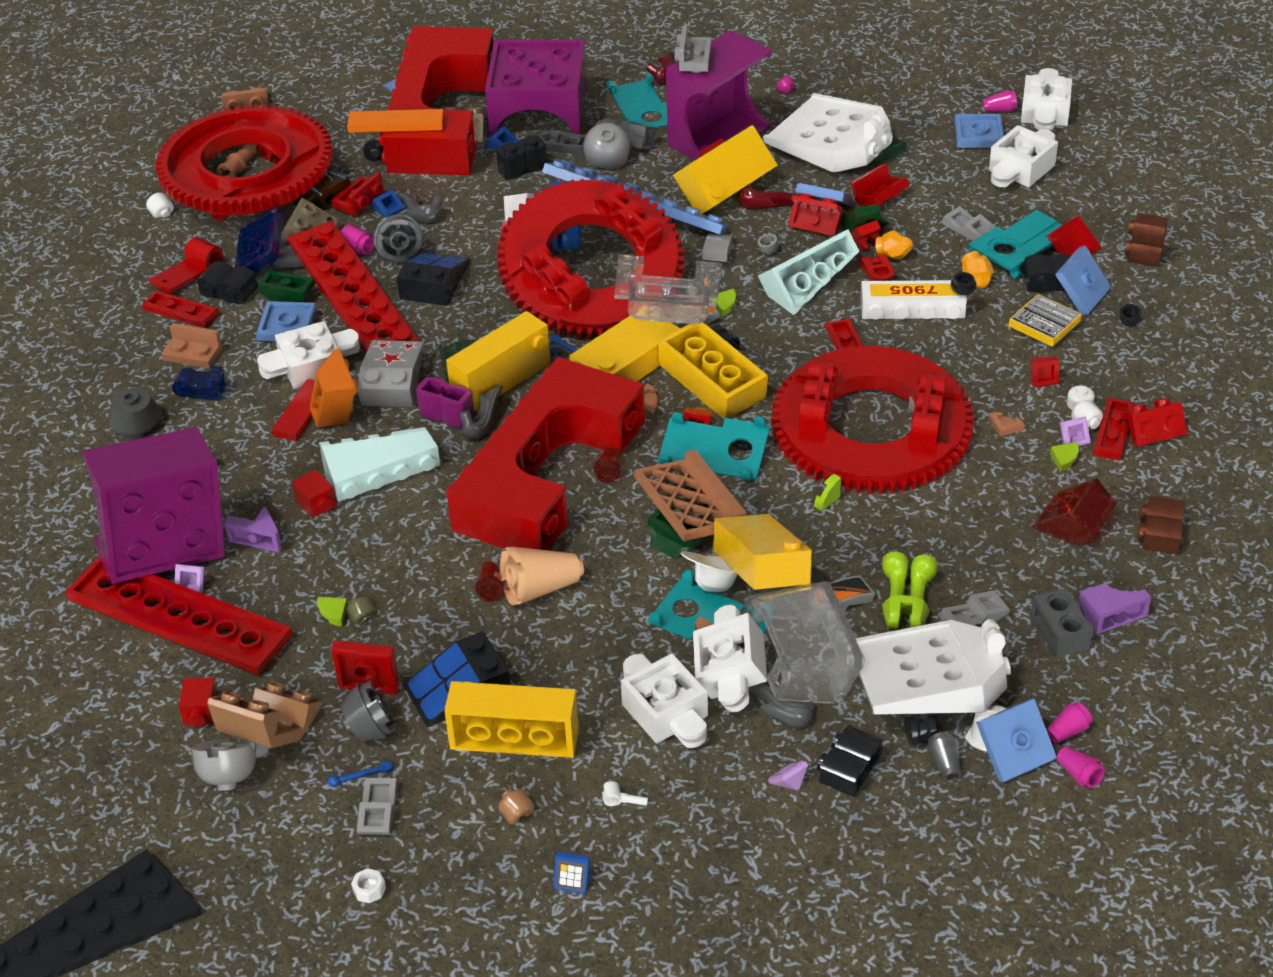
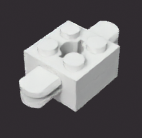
M1051 68L1041 69L1035 75H1026L1021 122L1033 123L1034 127L1038 130H1052L1055 125L1067 126L1072 78L1060 76L1057 70Z
M1017 125L991 146L989 171H992V184L998 187H1007L1015 181L1027 187L1033 185L1055 166L1058 142L1055 141V134L1045 129L1033 132Z
M325 321L275 335L277 350L260 354L257 361L262 377L270 379L286 374L293 389H298L303 386L307 379L315 381L316 372L334 349H340L343 357L358 353L360 350L358 333L355 330L347 329L331 334Z
M726 605L714 613L713 625L693 631L695 679L706 689L711 699L718 697V700L727 711L738 712L749 703L748 687L767 681L764 633L749 613L741 614L735 606Z
M635 654L625 659L623 663L624 679L621 680L622 705L657 744L675 735L687 748H695L702 745L707 738V725L703 718L708 716V692L673 654L653 664L643 654Z

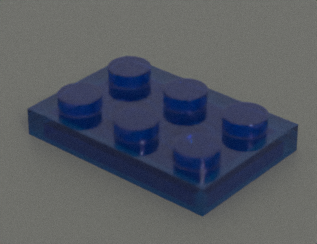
M278 207L240 229L235 267H246L256 274L259 269L267 264H273L278 259L283 213Z

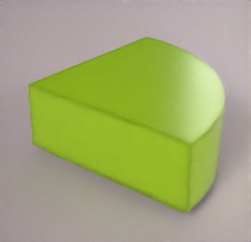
M734 289L711 295V301L721 316L730 313L731 308L736 303Z
M1077 442L1051 446L1050 454L1059 471L1069 469L1076 461L1079 445Z
M835 474L831 475L824 482L827 486L821 497L817 495L815 498L814 507L820 511L840 498L841 478Z
M318 597L317 604L320 614L329 620V623L343 626L348 606L347 598Z

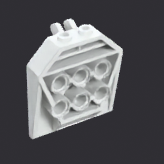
M813 93L809 100L768 135L765 134L763 139L764 143L828 171L838 172L868 165L892 143L893 136L890 121L881 106Z
M990 619L986 620L982 627L955 620H947L848 640L851 655L874 714L984 712L1007 689L1006 676L1011 675L1009 660L1007 656L1003 657L1002 649L1006 644L1005 637L996 621Z

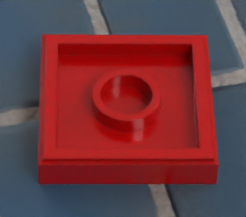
M333 641L331 651L340 689L352 690L358 683L364 684L372 679L375 684L373 685L374 690L380 687L384 694H398L400 683L394 647Z

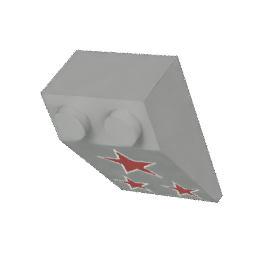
M372 340L361 364L357 383V392L361 406L414 407L424 342Z

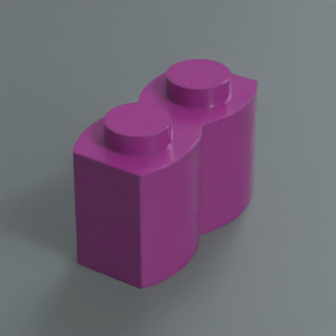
M425 377L416 388L419 413L425 418L442 420L452 427L463 428L459 413L470 410L472 419L475 416L472 392L466 387L453 384L448 385V383L441 379Z

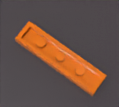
M443 109L349 112L347 124L348 133L443 130L444 111Z

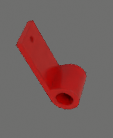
M194 237L185 245V260L151 277L149 283L162 289L164 292L172 293L198 279L212 262H222L223 250L199 237Z

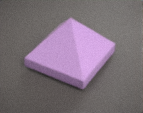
M1086 417L1059 422L1063 444L1077 442L1079 446L1091 444Z
M176 564L174 583L203 593L205 567Z
M806 761L790 763L770 776L768 781L774 785L799 790L808 764Z

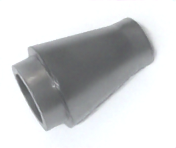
M940 732L932 735L928 739L927 751L942 774L943 780L959 779L962 773L960 770L957 739L950 732Z

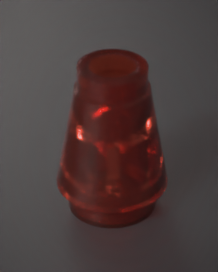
M607 446L594 465V473L601 482H613L621 474L620 450L616 446Z
M487 561L481 565L475 585V592L483 601L493 602L502 595L504 585L497 564Z

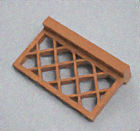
M696 450L686 451L684 460L635 469L634 471L635 479L683 541L714 535V522L708 521L709 518L747 516V512ZM681 470L684 476L677 475L671 472ZM653 476L656 478H660V480L655 481L648 479L647 477ZM667 480L674 483H678L679 485L676 487L673 485L666 484L664 482ZM683 487H692L696 490V492L683 489ZM662 491L673 495L671 497H667L664 495H660L658 492ZM680 496L687 499H691V502L689 503L682 500H678L677 497ZM696 502L705 503L709 508L696 505ZM671 507L685 510V512L683 514L676 511H672ZM691 512L696 513L699 515H703L704 518L700 519L697 517L690 516L689 514ZM684 523L696 526L698 528L687 530L684 527Z

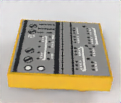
M1037 294L1009 319V327L1053 347L1081 321L1082 314Z

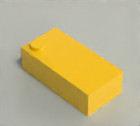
M751 125L675 173L673 177L692 207L701 210L700 213L703 214L778 165L755 127Z
M644 306L569 355L570 361L633 381H639L660 367L658 365V341L681 328Z
M527 311L448 358L446 362L449 385H460L472 392L475 412L480 408L481 394L486 395L493 387L502 386L503 388L498 395L500 396L551 364L548 325Z
M700 319L658 341V365L722 418H731L766 398L768 375Z
M760 514L714 518L713 551L754 590L810 584L812 550L771 515Z
M451 681L444 710L450 749L574 758L579 730L576 689Z

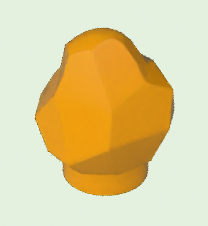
M896 230L876 238L877 254L885 253L887 258L894 260L905 258L913 248L912 240L902 236Z
M978 251L966 254L961 259L962 271L974 276L977 288L987 287L994 273L991 262L985 255H980Z

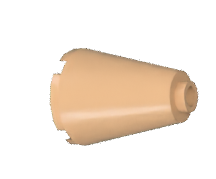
M506 547L507 551H502L501 581L507 580L509 590L503 591L512 606L523 604L577 583L580 580V576L584 574L583 562L574 553L520 547Z

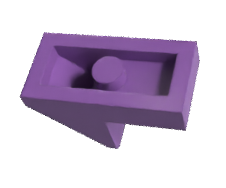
M266 507L262 508L255 521L230 515L225 520L224 526L228 542L279 553L282 550L278 529Z

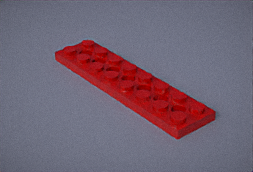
M333 221L287 237L288 245L309 275L314 278V282L347 329L355 330L358 333L359 345L365 354L372 340H385L381 338L383 336L391 337L385 341L420 342ZM350 290H357V292L352 293ZM361 305H367L368 307L362 308V307H360V306H361ZM376 320V321H380V322L374 324V323H372L371 321Z
M99 557L65 591L67 600L258 676L293 636L292 629L289 626L153 574L113 583L108 588H101L104 585L111 584V581ZM130 593H137L132 597H124ZM160 602V603H159L158 605H156V606H153V607L148 606V605L151 604V603ZM184 611L181 615L172 616L175 612ZM199 621H208L204 625H195ZM225 630H233L231 633L227 635L220 634L222 631ZM247 640H257L253 644H244Z

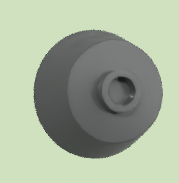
M401 214L392 215L382 220L374 233V244L378 253L385 259L393 262L409 260L420 250L423 241V234L419 224L413 218Z
M128 388L118 392L112 398L108 423L114 431L121 434L122 438L138 439L144 437L143 434L150 432L154 428L156 430L159 427L162 411L146 390Z
M372 679L364 684L358 683L340 703L344 715L342 721L349 733L353 732L361 742L388 738L389 733L399 728L398 722L396 720L391 721L389 715H391L390 710L392 709L390 703L380 687L374 690L373 685L375 684Z

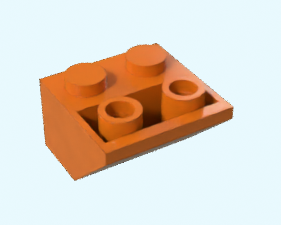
M334 349L316 372L310 411L317 428L348 423L350 412L354 410L353 398L358 391L357 382L354 378H351L349 363L347 359L343 358L340 349Z

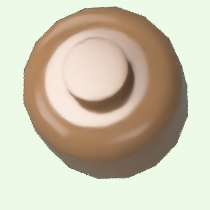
M509 789L505 791L498 805L499 811L509 824L519 822V818L522 815L527 817L535 809L533 801L523 789Z

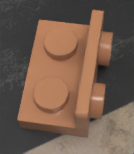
M252 88L244 91L233 90L221 95L224 112L226 108L234 110L236 106H239L240 109H243L245 105L252 108L255 104L258 105V108L267 104V108H269L267 88Z
M172 323L170 326L172 339L161 353L164 361L210 368L222 351L219 332L217 330Z

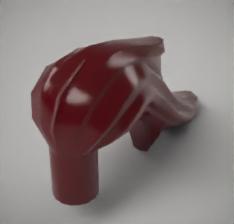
M670 52L665 58H658L662 65L660 69L652 63L647 65L646 70L655 77L658 84L666 85V68L674 64L673 58L675 53Z
M746 187L740 192L739 201L745 209L793 206L792 195H798L788 192H760L754 188Z

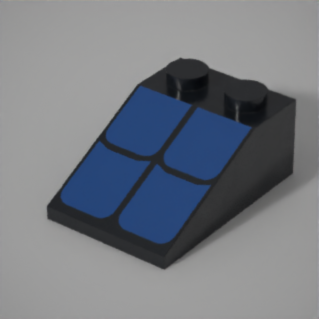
M422 252L405 261L397 275L399 298L401 300L447 306L470 262V258Z
M484 631L456 641L403 683L404 689L426 727L446 720L444 710L451 681L510 685L509 671Z

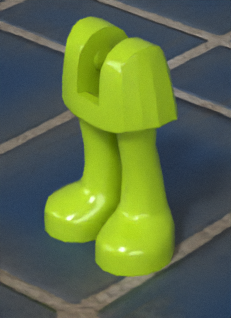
M889 552L882 560L883 572L890 580V597L882 604L886 626L888 629L898 630L901 614H910V628L922 626L925 624L930 608L924 601L925 587L935 577L938 563L935 558L929 555H919L913 559L910 572V596L904 595L908 572V559L903 553Z

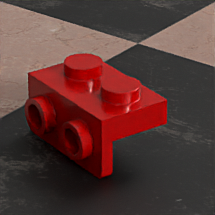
M882 164L851 182V187L856 204L866 206L878 204L880 207L885 204V200L901 195V191L909 187L907 177H891L887 164Z
M376 172L369 179L360 176L331 200L332 208L356 216L372 203L373 199L384 193L382 174Z
M800 193V196L792 195L791 200L794 204L788 227L832 237L837 235L843 213V208L837 205L838 201L829 198H823V201L814 200L813 195Z
M1170 398L1154 400V405L1146 407V404L1133 405L1129 407L1128 412L1121 413L1122 419H1128L1132 443L1137 447L1188 434L1182 402H1171Z

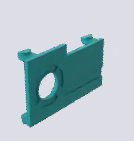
M650 72L645 75L646 80L615 86L611 80L607 81V89L610 90L627 121L656 128L667 126V102L662 103L652 87L654 79ZM648 112H657L662 118L656 122H647L642 119V116Z
M1036 210L1006 230L997 226L969 243L968 252L978 251L981 255H985L988 259L1009 270L1010 277L1016 280L1022 275L1020 266L1024 264L1025 257L1039 254L1053 245L1047 235L1061 227L1062 224ZM998 244H1009L1015 248V251L1010 254H1000L994 250V247Z
M673 412L672 418L669 419L657 463L664 464L684 460L686 451L696 450L715 474L737 477L743 480H757L770 431V425H766V418L755 416L754 423L725 418L723 427L684 421V414ZM738 440L749 442L752 446L751 455L744 460L733 459L728 453L729 447L733 442Z
M686 569L682 574V579L676 583L657 609L650 614L647 622L692 640L695 622L699 617L714 624V613L723 606L733 605L741 614L749 613L762 632L765 633L775 620V617L771 615L774 605L763 600L759 610L715 592L704 591L694 584L695 573ZM691 600L699 606V610L694 616L684 618L676 615L673 607L678 601Z

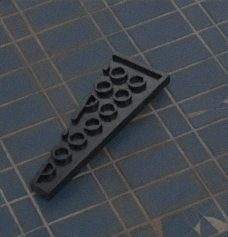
M146 849L0 945V977H53L57 974L62 976L106 957L107 953L130 943L131 945L142 941V938L160 930H163V932L173 928L174 924L194 917L195 919L202 914L201 909Z

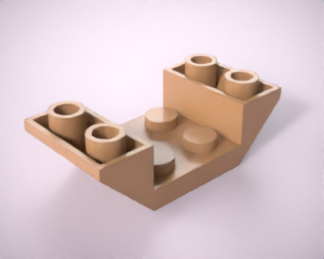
M268 682L266 686L255 688L253 699L250 702L241 700V695L238 693L224 691L222 695L209 697L207 704L217 731L269 748H275L300 741L320 711L323 701L312 698L313 694L301 690L291 692L285 690L286 686L284 684Z

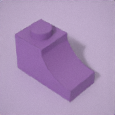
M1103 583L1081 591L1078 602L1083 616L1091 622L1095 634H1099L1148 616L1151 596L1145 589L1130 592L1120 591L1109 587L1107 583Z

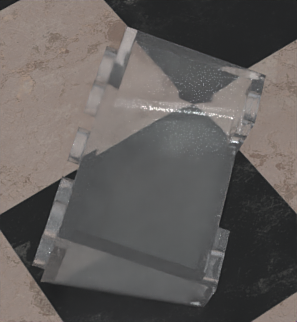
M823 581L749 596L740 613H749L758 626L763 618L778 654V658L767 676L775 699L778 701L828 704L842 703L859 672L863 669L865 659L831 584ZM780 671H781L782 680H781V684L779 685L778 677H779V673H780Z

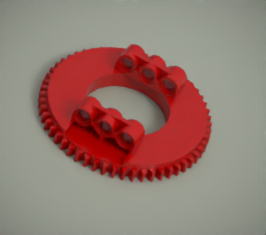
M255 104L252 108L245 105L243 109L236 106L234 110L226 108L225 112L217 110L216 115L208 113L207 118L200 116V121L191 120L192 125L184 124L185 129L178 128V133H172V138L166 139L167 143L162 144L163 149H159V154L155 161L158 181L169 197L172 196L174 201L178 200L179 204L185 203L187 208L191 206L194 207V210L200 208L202 212L210 213L214 219L220 222L231 215L252 214L277 208L304 195L316 183L320 182V178L324 177V172H328L333 153L327 129H324L323 124H319L318 120H314L313 116L308 117L307 113L301 114L300 110L293 112V108L285 110L284 106L276 109V105L267 108V104H264L261 108H258V105ZM243 144H255L256 150H259L262 158L268 162L273 160L275 164L269 170L246 177H224L216 175L205 168L208 161L219 152Z
M584 178L580 181L571 180L568 183L562 181L557 186L552 184L549 189L542 188V192L539 194L535 192L532 199L527 197L526 204L520 203L519 211H513V218L508 217L507 225L503 226V233L500 234V241L498 242L499 277H501V284L505 285V293H510L509 300L515 301L516 309L522 308V313L527 311L546 323L549 332L557 328V335L566 331L567 338L576 333L577 340H580L583 334H586L587 339L591 340L593 335H596V337L600 336L644 306L656 314L663 313L665 306H670L671 299L674 300L676 292L679 291L684 270V248H682V240L679 239L680 233L675 231V223L670 224L671 217H664L665 210H657V202L650 204L649 196L642 199L641 191L633 194L632 187L626 191L622 183L618 185L614 184V181L609 183L605 182L604 179L595 181L593 178L591 180H584ZM592 224L604 226L616 231L628 241L634 251L636 262L631 272L619 283L602 289H590L579 274L570 272L569 267L562 259L552 257L548 247L555 237L563 231L579 225Z
M857 346L841 348L821 354L817 358H812L808 363L804 362L801 368L797 367L795 374L790 373L789 380L784 379L783 386H779L778 393L775 394L772 409V428L775 443L779 444V451H784L783 457L790 458L789 463L791 465L797 464L798 471L805 469V476L814 474V481L823 478L825 482L831 475L835 474L841 478V485L845 486L846 492L854 487L858 494L862 489H866L870 495L874 489L880 495H883L884 489H888L891 494H894L895 488L905 492L906 486L915 490L917 483L926 486L927 480L935 482L936 475L944 477L945 471L951 472L952 465H958L959 459L964 458V452L968 451V444L971 443L974 423L973 409H971V401H968V394H964V387L958 386L959 381L953 380L951 373L948 374L945 368H940L937 363L931 362L928 358L897 348ZM861 390L889 392L905 399L907 402H909V397H911L915 403L911 429L906 436L887 443L871 444L854 441L842 436L829 425L828 420L832 403L843 395Z

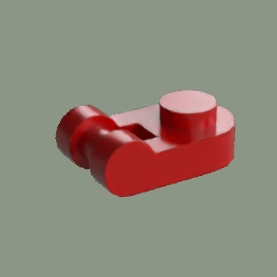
M885 253L877 254L874 258L866 256L859 259L860 268L865 272L869 281H894L895 272Z

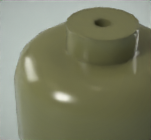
M355 597L346 608V614L356 623H362L374 617L378 612V609L369 597Z

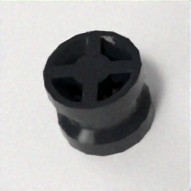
M923 713L922 716L918 717L913 714L905 715V731L910 746L918 745L921 741L928 743V739L937 733L933 713Z

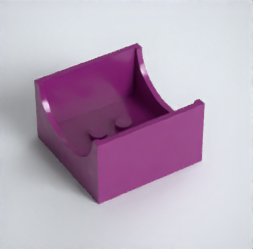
M729 30L711 41L708 72L679 71V61L667 67L668 147L693 160H697L704 148L720 138L726 142L751 125L755 127L759 135L770 129L771 123L759 114L751 100L747 84L748 68L766 57H771V49Z
M495 40L485 88L489 135H494L497 132L499 124L507 116L523 110H543L553 113L569 124L573 134H581L587 89L585 40Z
M197 427L82 451L92 484L99 522V537L93 538V543L111 584L175 569L176 564L193 565L225 557L218 465Z

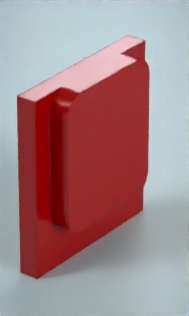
M1079 215L1047 235L1059 254L1073 255L1079 247L1085 245L1090 254L1101 248V245Z

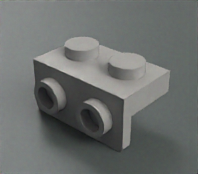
M683 25L682 33L677 34L675 61H679V71L708 72L712 46L711 37H688V25Z

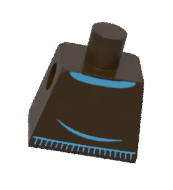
M328 168V172H324V177L320 178L319 183H316L313 188L295 200V206H297L301 198H304L326 211L332 207L331 200L350 185L349 176Z

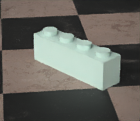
M847 229L758 275V278L767 296L795 315L859 250Z
M425 427L395 431L390 436L380 437L378 434L368 435V439L365 440L341 439V443L330 444L329 441L319 442L325 478L333 486L337 501L354 498L358 494L372 489H379L383 485L397 480H404L411 475L422 471H429L440 465L438 446Z

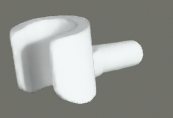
M611 781L604 784L602 795L603 801L607 806L619 805L621 802L647 805L648 798L620 793L619 784Z

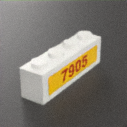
M951 280L861 281L862 319L965 318L967 297L966 295H959L951 289Z

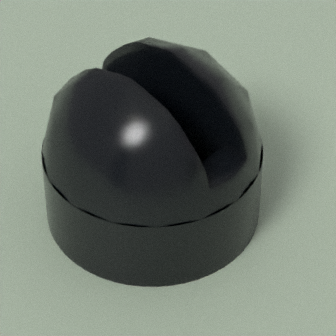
M1126 304L1120 309L1122 324L1132 327L1139 323L1141 309L1137 305Z

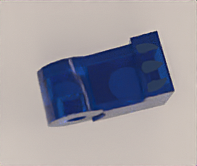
M212 366L210 372L196 371L188 367L182 368L177 374L172 390L179 397L220 401L227 386L223 367Z

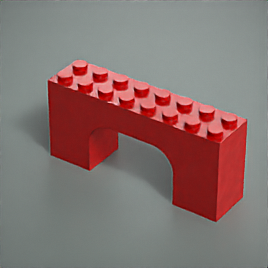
M413 26L411 35L407 36V48L403 50V62L399 64V75H396L395 78L396 88L392 89V102L388 103L387 110L434 109L432 108L434 101L445 93L453 91L485 92L494 46L493 28ZM443 110V130L380 132L379 144L384 149L382 152V163L386 164L387 173L470 176L477 150L473 111Z
M557 357L550 366H547L541 378L533 383L527 395L520 399L513 412L506 416L504 423L499 429L492 433L490 440L485 446L478 450L472 462L464 467L458 479L449 485L446 498L449 504V519L451 520L452 531L502 549L506 547H520L549 551L568 526L565 486L533 476L554 449L570 443L589 445L621 456L645 424L644 384Z

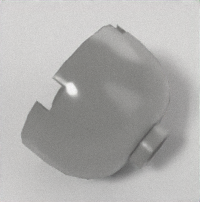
M604 122L597 124L589 130L585 136L584 155L592 167L612 170L626 163L630 153V142L627 133L620 126Z
M239 738V744L229 742V739L212 740L196 744V748H191L194 770L199 778L207 784L217 785V790L237 788L236 783L245 780L254 769L256 764V743Z

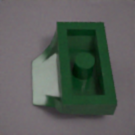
M878 204L854 208L841 217L843 228L845 230L848 229L850 233L856 227L875 220L878 221L881 228L889 225V222L881 216Z
M268 269L258 283V289L262 295L271 301L303 302L306 300L315 282L312 277Z
M671 507V510H672V511H676V512H679V513H683V514H684V512H682V511H680V510H678V509H676V508H674V507ZM659 509L648 518V526L651 531L650 546L675 560L681 556V551L694 549L708 537L683 541ZM684 523V527L687 530L698 528L696 526Z

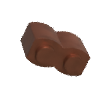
M1138 212L1136 220L1131 219L1128 234L1132 235V240H1127L1125 254L1129 255L1128 262L1159 267L1168 224L1167 217Z
M1149 496L1148 504L1142 503L1140 520L1145 521V523L1140 522L1138 540H1143V549L1178 554L1182 536L1184 500Z

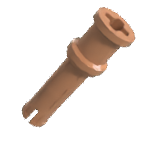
M245 144L237 153L229 154L226 162L221 163L217 167V175L236 177L238 172H243L249 159L258 151L255 144Z

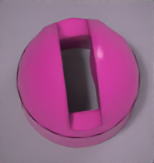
M787 74L774 86L780 93L788 94L793 90L794 82L789 74Z

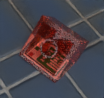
M1098 478L1056 492L1032 528L1073 545L1082 542L1090 543L1099 536V530L1111 518L1110 513L1117 503Z

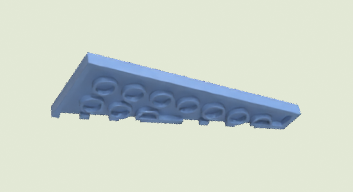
M564 159L561 161L554 160L553 163H545L542 171L566 181H580L583 178L584 180H591L593 178L595 181L604 179L605 182L610 183L614 181V184H621V182H618V178L614 176L600 175L594 169L582 168ZM630 182L622 183L624 184V190L627 191L632 187L633 194L641 191L642 199L649 196L650 204L657 202V210L664 209L665 216H670L671 218L717 234H725L729 224L722 222L723 218L714 214L706 216L701 214V210L691 206L683 207L678 205L677 201L667 198L662 199L654 193L639 190L640 186Z

